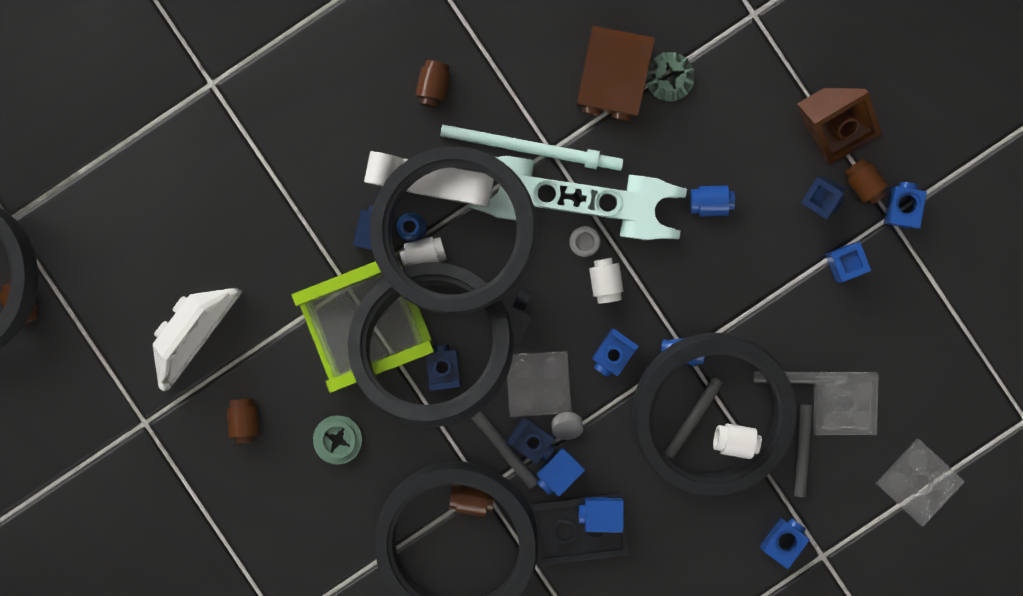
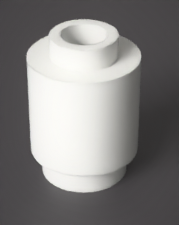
M430 236L404 244L405 250L400 251L404 267L420 263L447 261L441 237L433 239Z
M612 258L594 261L595 267L589 268L593 296L597 297L598 304L622 300L621 292H624L619 263L613 264Z
M726 423L724 426L718 425L716 427L713 448L714 450H719L723 455L752 459L754 454H758L760 451L762 437L757 435L756 428Z

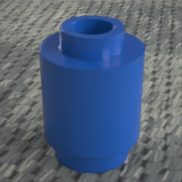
M728 185L698 186V189H691V214H698L699 217L729 216V210H735V192L729 191Z

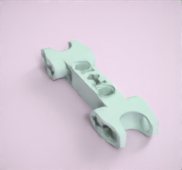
M512 156L496 157L518 175L528 190L534 207L622 220L621 237L646 241L654 239H680V230L666 227L658 222L655 217V207L658 201L663 198H685L686 188L669 184L658 178L629 175L627 191L532 177L534 160ZM548 185L554 189L555 198L553 201L543 202L539 199L538 190L542 186ZM501 186L498 193L490 198L489 207L468 204L470 209L490 214L499 219L516 221L511 200ZM560 187L566 188L564 193L566 195H574L576 190L581 191L580 194L582 197H585L586 201L581 202L578 207H575L572 200L563 199L564 205H558L557 203L561 196ZM603 195L614 197L616 201L615 209L610 212L602 210L599 206L600 197Z

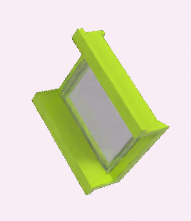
M398 259L400 265L404 268L401 259ZM376 261L291 294L295 305H300L329 378L325 382L330 393L356 383L349 362L348 336L352 319L361 301L378 282L385 278ZM402 296L386 308L373 330L370 358L375 375L434 352L432 347L434 342L420 307L412 304Z

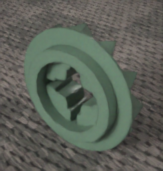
M664 52L653 58L649 63L646 77L647 87L660 100L677 101L685 97L692 89L695 77L694 68L688 58L677 52ZM666 64H668L672 72L683 73L675 78V89H673L668 80L658 81L659 78L666 74Z
M334 415L318 424L313 435V445L321 459L328 463L339 465L347 463L357 456L361 449L363 437L359 426L349 417ZM344 428L343 439L350 446L340 444L334 451H331L333 440L326 433L336 435Z

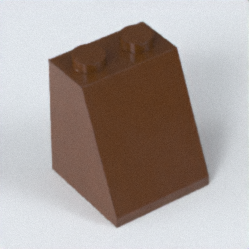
M598 26L592 27L576 104L577 107H582V113L600 116V111L612 113V119L630 122L631 117L637 118L654 45V37Z

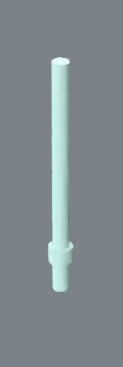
M443 124L440 137L585 164L584 167L591 169L603 167L621 171L623 159L600 155V151L588 149L587 152Z

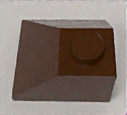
M823 88L797 103L806 128L829 165L882 135L870 94L866 89Z

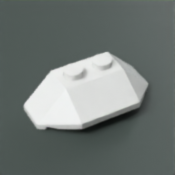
M231 288L190 294L187 298L182 296L172 310L175 312V315L169 323L164 321L154 333L157 339L152 345L158 386L162 391L170 390L241 295V290Z

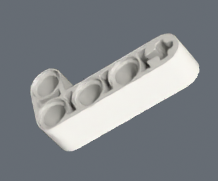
M370 151L364 182L382 187L389 176L408 159ZM452 167L443 168L423 176L406 192L489 207L494 179L484 173Z

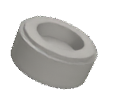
M579 227L570 236V248L580 257H589L599 249V234L591 227Z
M560 413L552 419V433L558 439L571 440L579 437L583 432L582 418L575 413Z

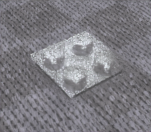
M567 351L513 354L511 367L507 375L510 417L571 412Z
M877 372L815 373L814 434L877 435L879 375Z
M916 439L875 484L923 527L965 481L920 439Z

